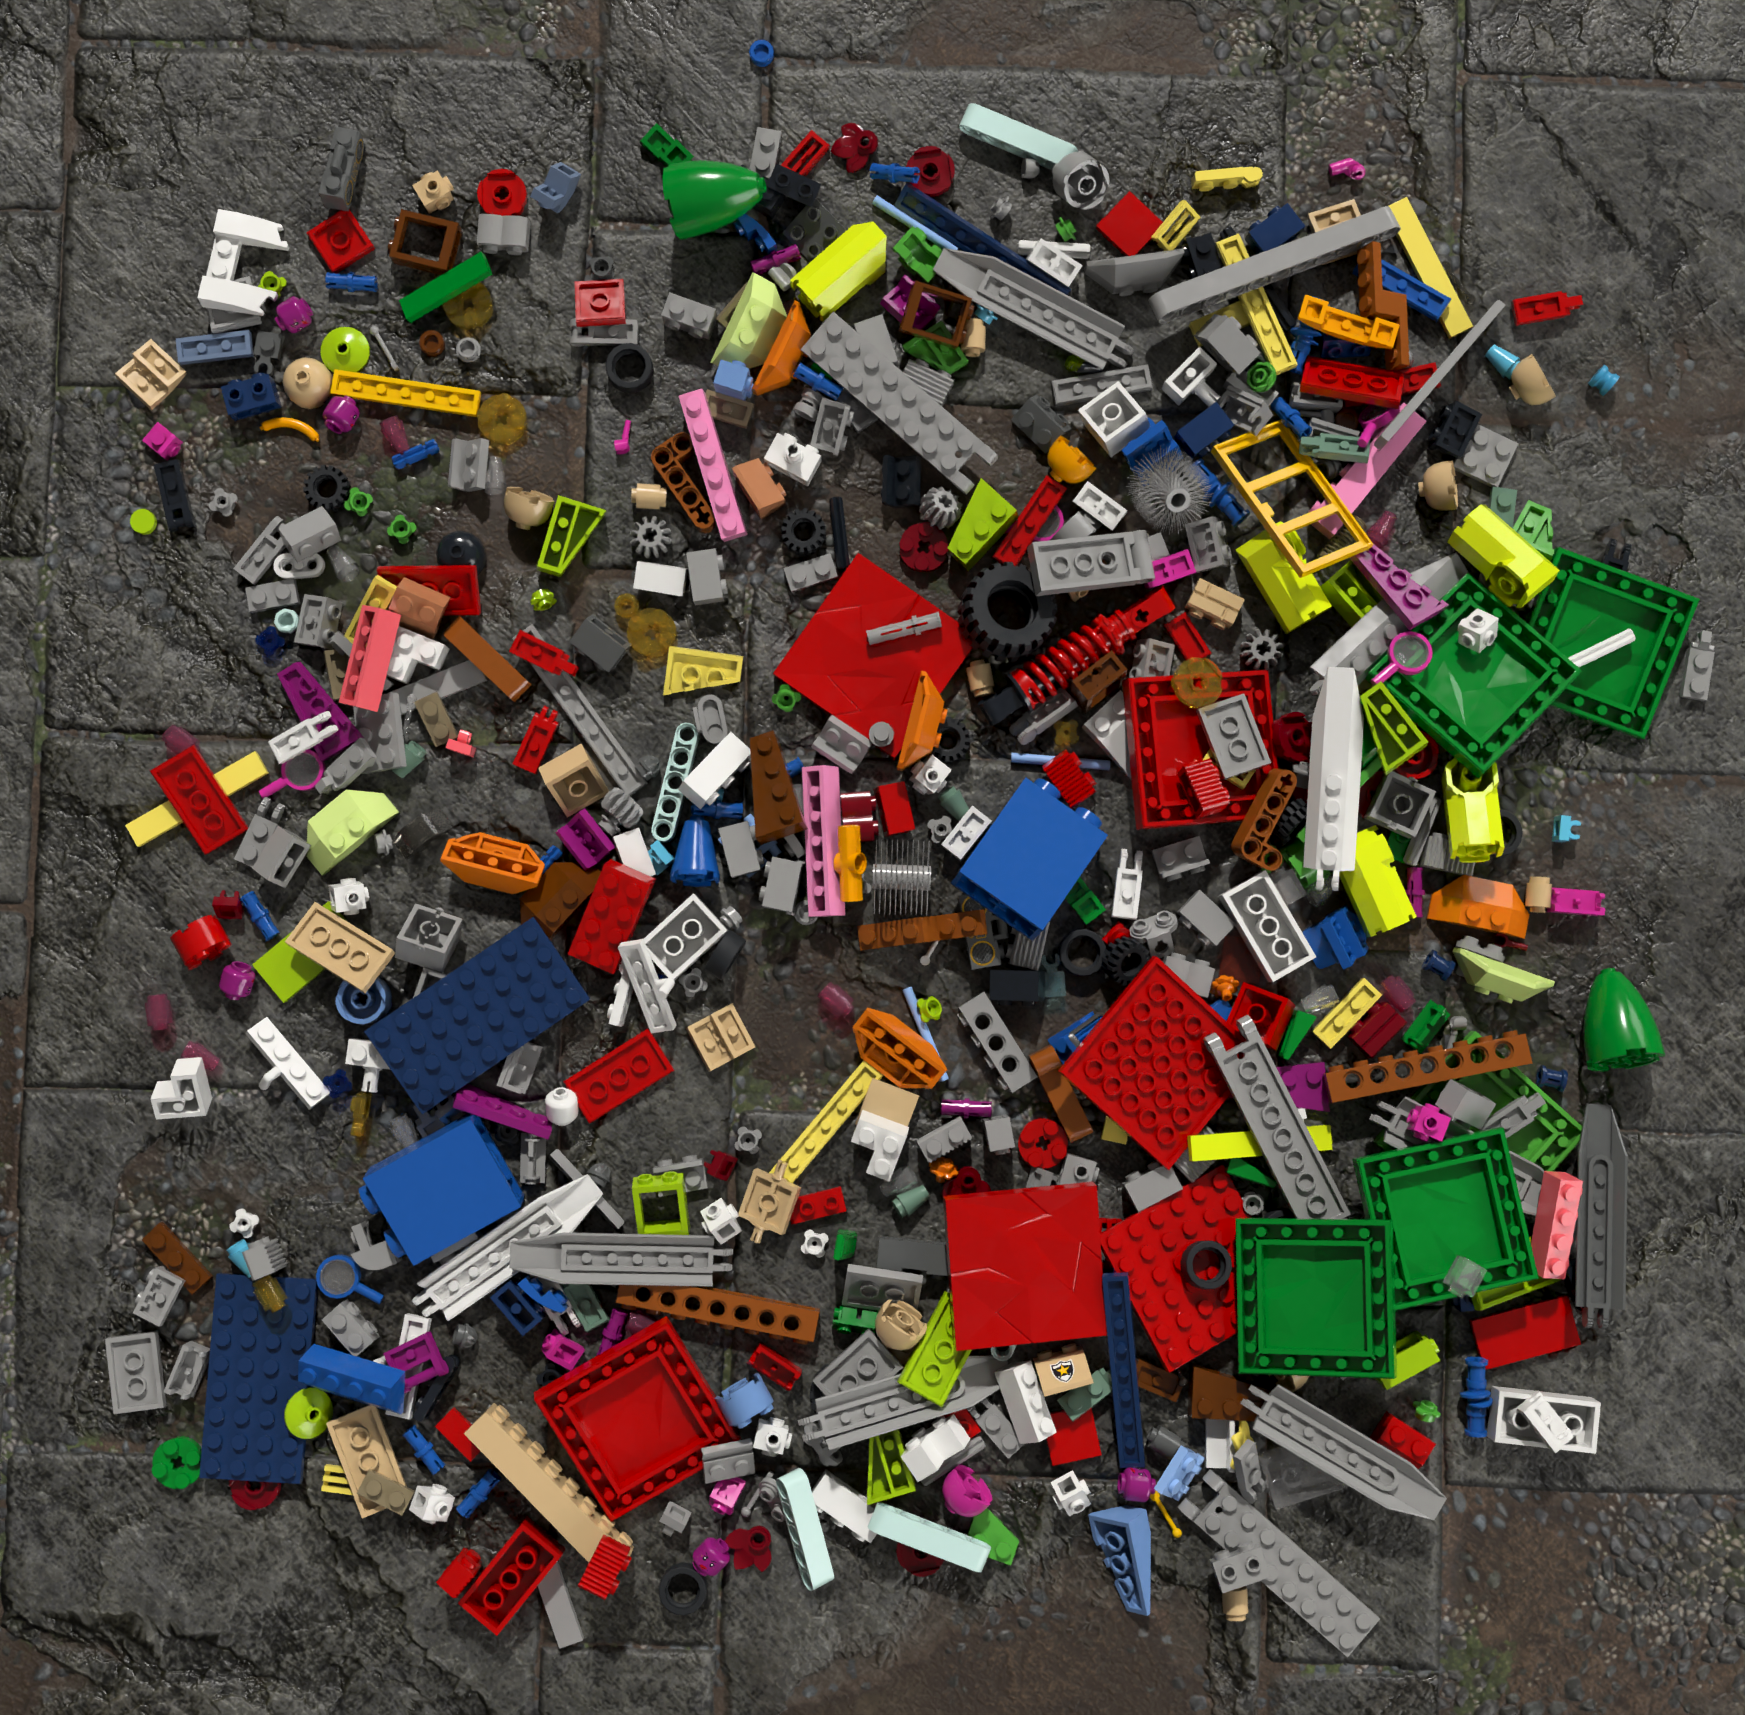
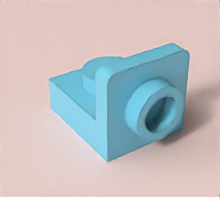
M656 840L650 845L651 849L648 853L655 873L659 875L674 862V857L659 840Z

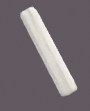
M1020 240L1018 243V254L1029 255L1037 241ZM1048 242L1070 258L1088 259L1090 257L1091 248L1089 244Z
M1627 629L1568 659L1576 666L1581 667L1635 641L1636 637L1631 629Z

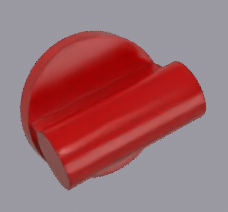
M1118 921L1102 940L1106 945H1109L1111 942L1116 944L1115 939H1122L1124 936L1130 937V931Z

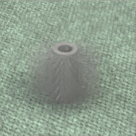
M1160 446L1158 465L1156 461L1151 464L1146 458L1154 472L1152 470L1150 472L1143 466L1145 472H1139L1143 477L1133 479L1147 481L1133 483L1137 485L1132 486L1141 487L1130 488H1136L1132 492L1138 495L1136 496V500H1138L1136 502L1139 504L1138 508L1141 507L1146 516L1152 517L1149 520H1156L1160 525L1163 519H1167L1164 524L1166 526V523L1170 525L1169 517H1171L1173 531L1172 522L1175 523L1176 512V520H1178L1179 515L1184 520L1183 514L1185 513L1191 522L1194 523L1186 510L1191 514L1189 511L1193 512L1191 505L1203 501L1191 499L1197 497L1206 499L1202 497L1212 496L1196 493H1208L1201 491H1208L1204 488L1200 490L1195 489L1200 488L1199 486H1202L1201 483L1205 485L1204 483L1206 482L1200 479V473L1197 475V471H1195L1197 469L1192 466L1193 464H1186V459L1183 460L1180 455L1179 459L1176 458L1175 461V459L1170 458L1169 453L1170 462H1168L1165 456V464L1162 468L1160 464L1162 460Z
M876 839V858H877V839ZM898 840L896 865L892 864V853L891 864H887V848L886 864H882L881 843V864H876V861L873 864L872 889H880V895L881 889H885V902L886 889H890V909L891 890H895V913L897 890H901L900 915L902 890H906L905 915L907 890H911V912L912 891L916 890L917 914L918 890H920L921 915L923 891H927V916L928 891H930L931 885L929 843L927 866H924V841L922 865H919V840L917 865H913L914 840L912 865H908V846L907 865H903V842L902 863L897 865ZM874 890V913H875V890Z

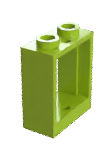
M669 1171L663 1175L652 1176L651 1174H642L638 1177H633L632 1194L638 1234L690 1235L684 1173ZM677 1190L680 1219L644 1222L641 1193Z
M1414 1331L1396 1341L1397 1377L1395 1379H1374L1383 1388L1388 1390L1439 1362L1440 1359L1436 1354L1440 1352L1439 1348L1432 1338L1429 1339L1426 1334L1422 1335L1418 1331Z

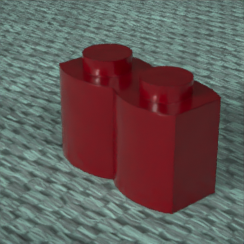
M870 791L840 793L843 825H859L860 841H874V836L879 835L878 821H873L872 811H877L876 797L871 796Z

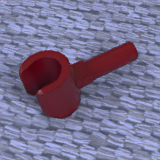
M1503 933L1495 935L1503 937L1504 944L1498 945L1493 943V945L1501 948L1505 946L1513 947L1524 951L1528 948L1526 944L1509 940Z

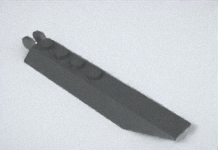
M1586 1103L1578 1150V1179L1582 1180L1583 1184L1578 1206L1576 1232L1575 1306L1584 1307L1582 1311V1324L1585 1328H1592L1594 1308H1599L1597 1313L1598 1327L1600 1329H1607L1609 1325V1309L1625 1310L1628 1155L1612 1106Z

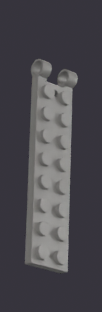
M834 311L801 348L804 354L964 494L967 495L975 486L965 475L959 472L969 458L975 453L989 466H992L999 458L989 446L977 438ZM960 451L962 453V457L957 458L955 456V453Z
M1246 1015L1236 1020V1025L1246 1041L1227 1051L1220 1037L1215 1032L1203 1038L1207 1050L1213 1056L1294 1218L1343 1219L1350 1215L1251 1017ZM1239 1052L1243 1053L1242 1059L1237 1057Z
M1209 1469L1202 1479L1217 1494L1202 1511L1186 1497L1178 1505V1509L1225 1550H1229V1553L1239 1550L1238 1546L1243 1543L1253 1542V1545L1258 1544L1262 1549L1271 1578L1261 1582L1348 1658L1380 1618L1253 1505L1248 1503L1218 1474ZM1217 1507L1222 1508V1511L1220 1513L1215 1512V1509Z

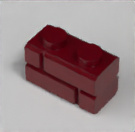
M1375 1002L1366 1012L1368 1016L1363 1021L1359 1019L1349 1029L1351 1033L1347 1038L1368 1058H1373L1407 1024L1387 1002H1381L1380 1004Z

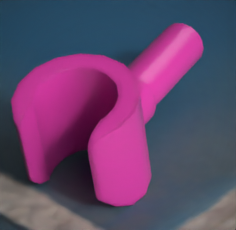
M625 420L622 439L614 440L616 454H626L630 450L628 440L631 426L630 420Z

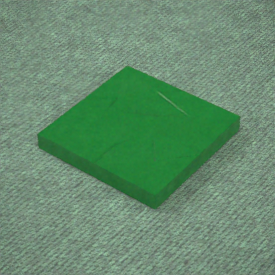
M1561 547L1554 548V555L1550 562L1560 571L1553 582L1535 596L1526 623L1567 658L1627 629L1633 631L1636 639L1613 652L1579 667L1582 670L1580 675L1550 706L1637 739H1645L1700 599Z
M1467 573L1441 599L1449 604L1448 607L1441 613L1410 630L1411 632L1423 635L1431 644L1432 659L1426 669L1415 675H1405L1396 671L1383 684L1412 721L1479 779L1580 675L1582 670L1472 575ZM1477 608L1499 618L1497 637L1490 646H1486L1480 653L1459 644V632L1457 630L1460 621L1463 618H1467ZM1402 639L1394 646V657L1402 666L1417 668L1425 663L1426 651L1418 641ZM1387 654L1368 672L1365 679L1370 684V680L1390 664Z
M1503 1127L1443 1139L1442 1142L1432 1141L1352 1159L1365 1219L1393 1220L1395 1311L1539 1279Z
M1236 1218L1239 1374L1395 1379L1397 1377L1393 1220Z

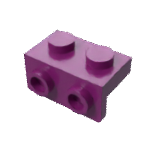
M904 275L898 285L884 296L880 302L900 323L912 283L914 282L907 275ZM925 293L921 295L912 326L920 330H924L934 321L941 308L933 298Z
M586 809L579 811L566 825L556 831L557 836L585 871L600 863L615 848Z

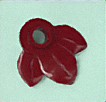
M848 123L841 126L843 137L834 142L831 153L840 158H847V172L853 173L866 166L869 155L873 154L878 147V138L872 131L863 130L856 123ZM868 138V145L862 146V141Z
M966 1166L958 1171L956 1177L945 1182L942 1189V1197L989 1192L991 1188L987 1182L981 1180L980 1173L976 1168ZM966 1177L973 1178L970 1183L964 1181Z
M756 1525L749 1530L738 1528L726 1537L725 1542L728 1547L736 1549L734 1553V1568L736 1570L755 1564L763 1572L769 1566L772 1559L769 1549L771 1534L766 1527ZM756 1534H761L763 1536V1541L757 1542L754 1539V1536Z

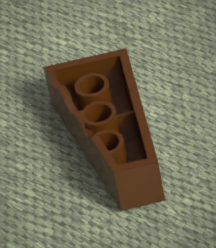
M774 730L750 738L755 837L760 845L808 829L778 737Z
M1190 1362L1187 1412L1191 1418L1255 1421L1257 1414L1240 1403L1244 1398L1261 1408L1265 1400L1252 1394L1249 1391L1250 1386L1253 1385L1268 1395L1274 1388Z

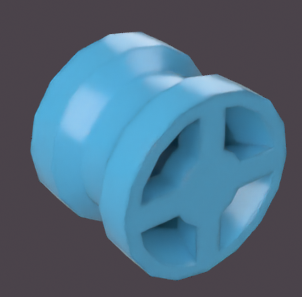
M1603 365L1591 378L1588 385L1598 388L1599 393L1604 396L1620 376L1610 373L1608 367Z

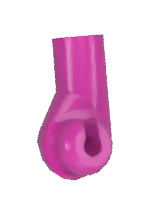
M1352 158L1328 164L1330 176L1344 173L1355 180L1362 179L1365 176L1364 166Z

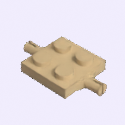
M782 1160L777 1161L774 1173H768L759 1168L753 1170L738 1213L740 1217L749 1220L755 1226L750 1238L755 1243L761 1242L764 1230H771L780 1235L785 1234L801 1187L788 1182L783 1177L788 1163Z

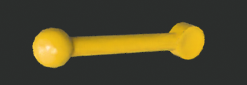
M1155 1490V1494H1150V1499L1158 1505L1173 1530L1172 1535L1175 1538L1181 1537V1529L1175 1526L1159 1499L1158 1491Z

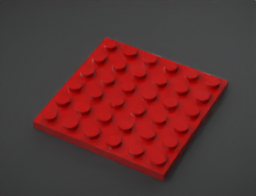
M1152 956L1058 1072L1161 1166L1170 1170L1187 1149V1136L1198 1135L1231 1094L1213 1056L1207 1050L1203 1038L1215 1032L1220 1037L1226 1051L1246 1041V1039L1157 956ZM1239 1052L1237 1057L1242 1059L1243 1053Z
M1223 1164L1199 1176L1193 1183L1185 1184L1182 1186V1190L1140 1212H1136L1100 1233L1101 1250L1113 1273L1128 1272L1131 1307L1165 1371L1168 1373L1238 1332L1236 1218L1252 1217L1243 1209V1200L1229 1174L1225 1172ZM1196 1241L1220 1243L1227 1249L1231 1257L1232 1270L1230 1277L1223 1285L1216 1289L1194 1287L1185 1280L1181 1272L1180 1261L1182 1254L1189 1245ZM1201 1250L1194 1256L1192 1262L1193 1271L1200 1279L1210 1280L1218 1274L1220 1268L1219 1259L1213 1251Z

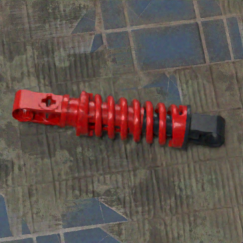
M1159 586L1123 611L1116 609L1113 611V615L1107 618L1099 613L1096 615L1097 617L1091 620L1089 626L1083 625L1079 628V634L1072 632L1068 635V641L1064 639L1057 642V649L1050 646L1046 649V656L1037 654L1034 659L1035 663L1032 661L1025 662L1023 666L1024 671L1016 668L1011 672L1005 673L1008 685L985 697L977 705L990 726L1001 722L1020 707H1023L1030 714L1035 709L1037 703L1043 704L1046 702V698L1042 693L1043 690L1047 689L1051 696H1056L1057 690L1053 684L1057 681L1062 689H1067L1069 686L1066 681L1067 679L1071 678L1074 680L1079 676L1077 672L1081 670L1082 672L1086 671L1089 668L1088 665L1091 663L1095 664L1100 660L1099 658L1105 656L1111 650L1115 655H1122L1125 651L1123 644L1128 640H1134L1136 638L1135 633L1155 620L1169 614L1176 607L1165 588ZM1137 611L1143 612L1140 615L1141 620L1135 619L1138 616Z

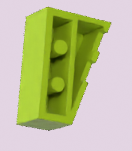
M982 478L948 546L950 555L967 571L983 557L1019 518L1017 510Z
M558 495L537 570L561 577L605 516L606 510Z
M1352 560L1347 562L1320 586L1331 605L1351 627L1382 599L1381 595Z
M1382 681L1360 696L1362 709L1386 776L1425 748L1428 741Z
M899 1429L869 1438L867 1505L916 1491L913 1475L901 1458L905 1447Z

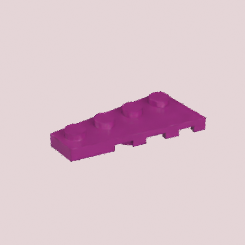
M1374 544L1370 549L1349 557L1409 630L1441 613L1449 605L1444 600L1438 601L1430 594L1432 591L1425 585L1421 587L1410 578L1412 574L1407 570L1396 567L1393 564L1394 560Z
M295 662L277 673L301 722L306 719H312L323 712H330L331 717L327 721L316 725L319 732L331 725H336L338 728L336 733L324 738L322 742L314 746L321 761H327L350 747L359 738H364L301 662Z
M1324 1062L1276 1067L1296 1107L1330 1112L1323 1078L1325 1073Z
M468 1083L454 1094L453 1108L545 1139L550 1137L552 1122L542 1114L533 1113Z

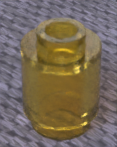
M271 1274L252 1284L255 1289L253 1292L265 1312L271 1310L272 1313H275L286 1306L284 1301L288 1297L277 1279L272 1278Z

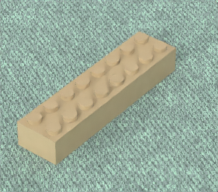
M493 1403L464 1433L588 1563L603 1534L629 1546L631 1549L628 1556L631 1555L634 1548L632 1539L625 1532L620 1533L614 1527L615 1522H611L606 1513L603 1515L597 1509L598 1505L589 1495L585 1497L579 1491V1484L573 1478H567L561 1472L563 1469L554 1459L550 1461L545 1456L544 1448L538 1442H532L526 1436L527 1431L522 1425L513 1423L509 1418V1412L502 1405L497 1406Z

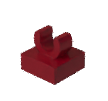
M225 890L221 891L220 897L214 896L212 906L217 918L242 919L244 910L238 891H235L234 897H227Z
M711 1150L710 1153L715 1157L711 1164L704 1162V1166L708 1168L707 1173L715 1178L727 1181L738 1159L728 1153Z

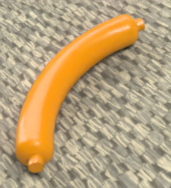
M273 418L262 422V426H260V429L265 431L280 427L293 428L304 433L312 441L318 442L320 440L319 434L311 426L293 418Z

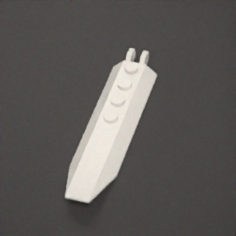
M1328 667L1312 717L1303 867L1317 870L1316 889L1322 890L1324 886L1323 870L1333 871L1331 887L1334 891H1338L1339 872L1355 870L1364 715L1354 668Z
M587 1174L537 1198L417 1282L418 1286L425 1289L416 1295L412 1302L417 1306L431 1297L434 1302L423 1309L421 1313L424 1317H428L440 1309L443 1310L446 1320H451L519 1272L509 1268L510 1242L562 1232L572 1233L603 1195V1192Z

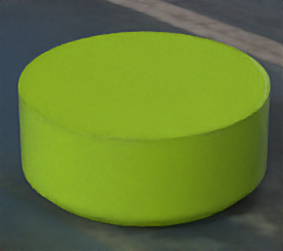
M138 509L131 515L130 525L139 534L147 535L156 529L157 518L147 509Z

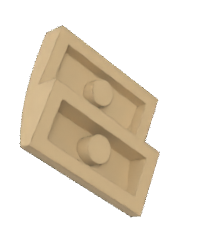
M1355 199L1311 212L1307 215L1312 234L1361 216ZM1355 251V252H1353V253H1350V254H1347V255H1345V256L1339 257V258H1337V259L1331 260V261L1326 262V263H1324V264H1328V263H1331V262H1334V261H1337V260H1340V259H1343V258H1347V257L1356 255V254H1357V251Z
M150 339L133 353V359L117 371L115 376L152 411L176 388L187 373Z
M733 1003L686 1028L708 1072L755 1048Z
M872 1078L855 1124L857 1125L861 1112L864 1110L908 1127L919 1095Z

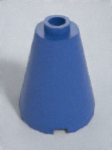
M691 816L690 820L684 822L670 873V881L677 884V880H682L683 886L703 887L711 886V881L715 880L716 884L720 881L710 824L704 820V817Z

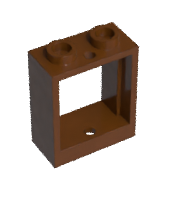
M401 209L400 216H397L394 221V239L389 241L387 250L393 263L439 275L451 270L454 267L463 232L459 223ZM409 222L446 230L438 261L401 253Z
M915 280L910 289L899 332L955 349L959 344L964 343L967 330L963 329L966 319L970 320L974 306L970 305L972 298ZM922 293L961 305L951 339L912 327Z
M1111 650L1072 681L1070 695L1086 714L1122 686V681L1125 680L1128 669ZM1093 670H1097L1098 673L1094 675Z

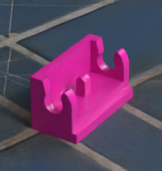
M1186 549L1152 561L1155 580L1145 583L1144 586L1146 589H1152L1196 573L1189 550Z
M1552 888L1551 908H1547V912L1603 916L1605 915V908L1601 907V900L1605 898V894L1599 893V891Z

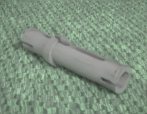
M939 612L921 617H916L915 615L911 616L912 619L866 630L869 644L872 645L911 634H916L917 636L921 635L923 631L942 627ZM927 622V624L906 629L908 626ZM902 628L901 631H897V632H893V633L881 635V633H885V632H889V631H893V630H897V629Z

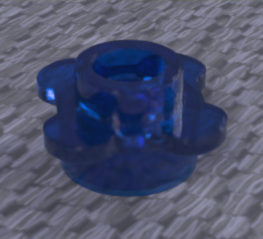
M273 626L267 627L265 631L255 638L256 644L260 645L268 656L273 655L278 647L285 645V639L277 634V630Z
M338 1069L335 1074L323 1078V1085L328 1087L331 1098L336 1099L341 1093L351 1091L353 1087L352 1083L345 1076L346 1072L343 1069ZM338 1081V1082L340 1083V1085H339V1086H336V1085H335V1082Z

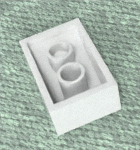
M1120 690L1082 728L1131 779L1123 692Z

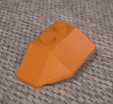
M794 300L752 387V392L756 396L790 385L792 379L797 380L793 375L803 356L808 357L801 351V348L811 338V334L800 303Z
M925 671L920 673L897 766L899 771H903L931 754L933 747H939L942 734L937 733L939 723H945L948 709L943 708L944 701Z
M481 832L458 839H448L440 858V862L464 882L509 894H516L537 887L545 868L543 861L538 858L528 844Z
M1462 875L1431 894L1426 919L1493 933H1503L1507 936L1525 939L1530 914L1513 885Z
M867 1007L852 1027L860 1058L899 1088L932 1089L947 1070L933 1045L892 1014Z

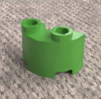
M912 226L893 247L892 251L900 256L898 261L912 275L915 276L917 273L923 282L928 283L936 274L933 268L942 250L936 245L931 247L925 241L927 238L926 234L920 228Z
M1296 837L1277 850L1281 853L1286 864L1293 870L1296 879L1305 891L1317 882V870L1303 867L1305 842L1303 843ZM1323 870V878L1329 875V870Z

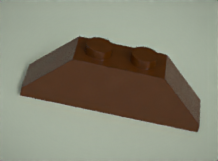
M578 862L553 863L541 876L538 886L528 889L520 898L521 925L534 917L551 941L591 898L601 871L595 866L585 871Z

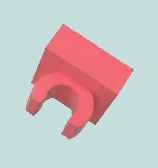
M461 729L457 741L448 739L446 748L451 751L473 758L477 749L469 745L472 733Z

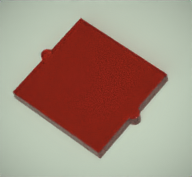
M1226 935L1224 937L1218 978L1221 975L1234 977V980H1238L1239 983L1259 984L1261 969L1243 938Z

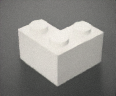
M399 626L387 676L408 685L417 663L441 671L450 648L440 642Z
M202 1057L177 1059L170 1076L171 1080L157 1081L151 1096L155 1118L169 1119L206 1116L212 1095Z
M862 1110L851 1142L874 1150L866 1173L890 1182L909 1127Z
M954 1414L947 1418L943 1415L932 1422V1427L928 1429L922 1427L912 1434L913 1439L905 1444L906 1449L901 1458L917 1482L938 1471L944 1460L965 1449L970 1441V1437Z

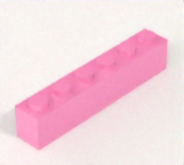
M698 389L679 395L721 539L726 542L746 536L748 533L706 393L703 389Z
M1403 403V404L1400 406L1401 408H1400L1399 413H1400V412L1403 410V408L1406 406L1405 403ZM1415 411L1381 450L1374 446V442L1393 420L1384 425L1383 428L1376 429L1371 437L1373 440L1370 443L1368 464L1354 462L1351 465L1347 463L1339 473L1342 477L1337 484L1334 482L1330 484L1351 514L1426 423V420ZM1326 499L1322 503L1317 500L1308 513L1329 505ZM1334 514L1311 525L1330 540L1341 528L1343 522L1337 514Z
M826 765L802 767L804 819L808 828L805 830L808 916H844L845 902L840 901V877L835 871L833 864L834 857L839 852L838 826H841L839 767Z

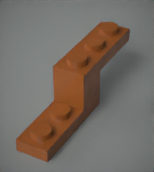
M1372 241L1357 250L1360 316L1373 321L1377 317L1400 325L1393 348L1385 349L1386 370L1397 372L1410 365L1406 294L1383 290L1381 243Z
M984 909L857 926L860 951L987 934Z

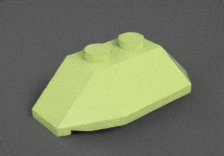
M752 272L710 363L719 366L720 360L731 363L733 360L745 363L749 369L765 363L787 317L774 283Z
M346 789L308 820L307 843L311 847L307 852V858L320 874L324 876L400 812L384 793Z
M1454 947L1453 949L1454 956L1467 983L1474 985V991L1489 995L1491 991L1499 994L1497 999L1512 1004L1513 1000L1522 1002L1554 986L1555 981L1462 948Z

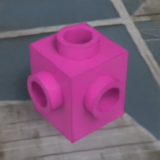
M1425 1103V1106H1415V1109H1411L1407 1117V1123H1409L1407 1130L1414 1132L1413 1137L1428 1142V1139L1442 1142L1451 1118L1439 1113L1440 1108Z

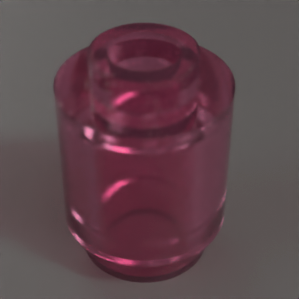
M170 726L162 736L165 746L176 755L192 745H195L200 752V741L181 726Z
M1391 974L1380 983L1382 987L1379 991L1394 1009H1398L1400 1013L1416 1002L1413 997L1414 993L1399 975L1394 977Z
M829 982L817 996L821 999L820 1003L837 1018L840 1015L845 1018L854 1008L851 1004L854 999L840 986L834 985L832 982Z
M167 994L146 996L147 1027L153 1026V1031L169 1029L168 1024L173 1023L171 1000H168Z

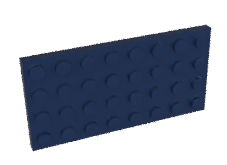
M532 917L364 1032L421 1114H424L589 1001L590 997L536 919Z
M216 1274L199 1478L302 1483L306 1439L298 1438L290 1433L285 1424L284 1412L289 1399L299 1390L309 1387L298 1381V1361L314 1344L318 1285L315 1278L264 1276L252 1281V1278H248L246 1274Z

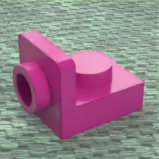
M159 422L154 425L142 440L167 461L178 454L181 449L180 445L183 443Z
M555 1328L551 1334L545 1337L541 1348L549 1360L570 1371L585 1351L583 1346L563 1336Z
M738 1477L718 1481L709 1498L711 1508L721 1515H725V1513L731 1515L746 1485V1481Z

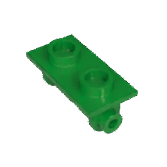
M1430 999L1401 1040L1414 1050H1418V1053L1421 1054L1451 1014L1447 1012L1445 1007L1440 1004L1437 1005Z
M840 1306V1309L835 1308L833 1318L838 1320L833 1319L832 1328L842 1334L857 1332L861 1333V1335L867 1329H870L878 1336L875 1330V1320L878 1312L862 1310L861 1319H857V1309Z

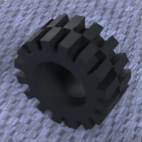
M321 465L320 469L317 467L313 468L314 472L312 474L309 472L307 474L308 480L304 479L303 482L306 487H303L306 499L315 508L323 506L327 513H330V510L337 512L339 507L343 509L344 502L348 500V495L350 494L349 487L351 484L347 480L348 478L338 468L336 469L331 465L329 467ZM325 480H332L336 484V492L329 498H324L319 494V485Z
M803 508V510L799 511V509H796L794 513L790 512L788 514V517L783 521V526H781L782 539L785 546L791 552H795L796 555L804 554V556H807L808 553L814 554L818 548L822 547V543L825 542V524L822 521V517L813 510L808 511L807 508ZM801 523H807L813 528V535L807 541H800L794 535L796 526Z
M947 717L944 724L939 723L937 733L952 731L957 736V745L949 750L943 749L940 745L938 748L933 747L931 755L933 754L942 763H953L956 760H960L967 753L970 745V733L966 725L961 723L959 719Z
M1301 798L1296 799L1295 802H1291L1290 806L1285 807L1272 831V834L1283 844L1291 842L1292 839L1294 840L1297 837L1296 833L1306 825L1307 804Z
M1124 936L1122 939H1115L1116 944L1111 942L1108 945L1110 947L1109 951L1105 949L1104 953L1107 956L1102 957V962L1105 963L1102 965V969L1105 970L1104 973L1119 984L1127 985L1132 982L1147 964L1146 962L1150 960V957L1147 955L1149 951L1144 945L1130 937ZM1131 953L1129 962L1125 967L1121 968L1123 959Z

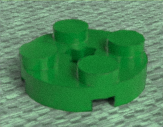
M185 1436L167 1440L154 1453L152 1460L153 1476L166 1487L172 1489L186 1488L199 1478L202 1448L195 1440ZM180 1456L182 1457V1463L185 1465L184 1467L176 1468L173 1459H177Z

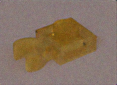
M359 1092L356 1094V1097L352 1098L350 1111L353 1112L354 1118L351 1128V1135L364 1136L372 1093Z

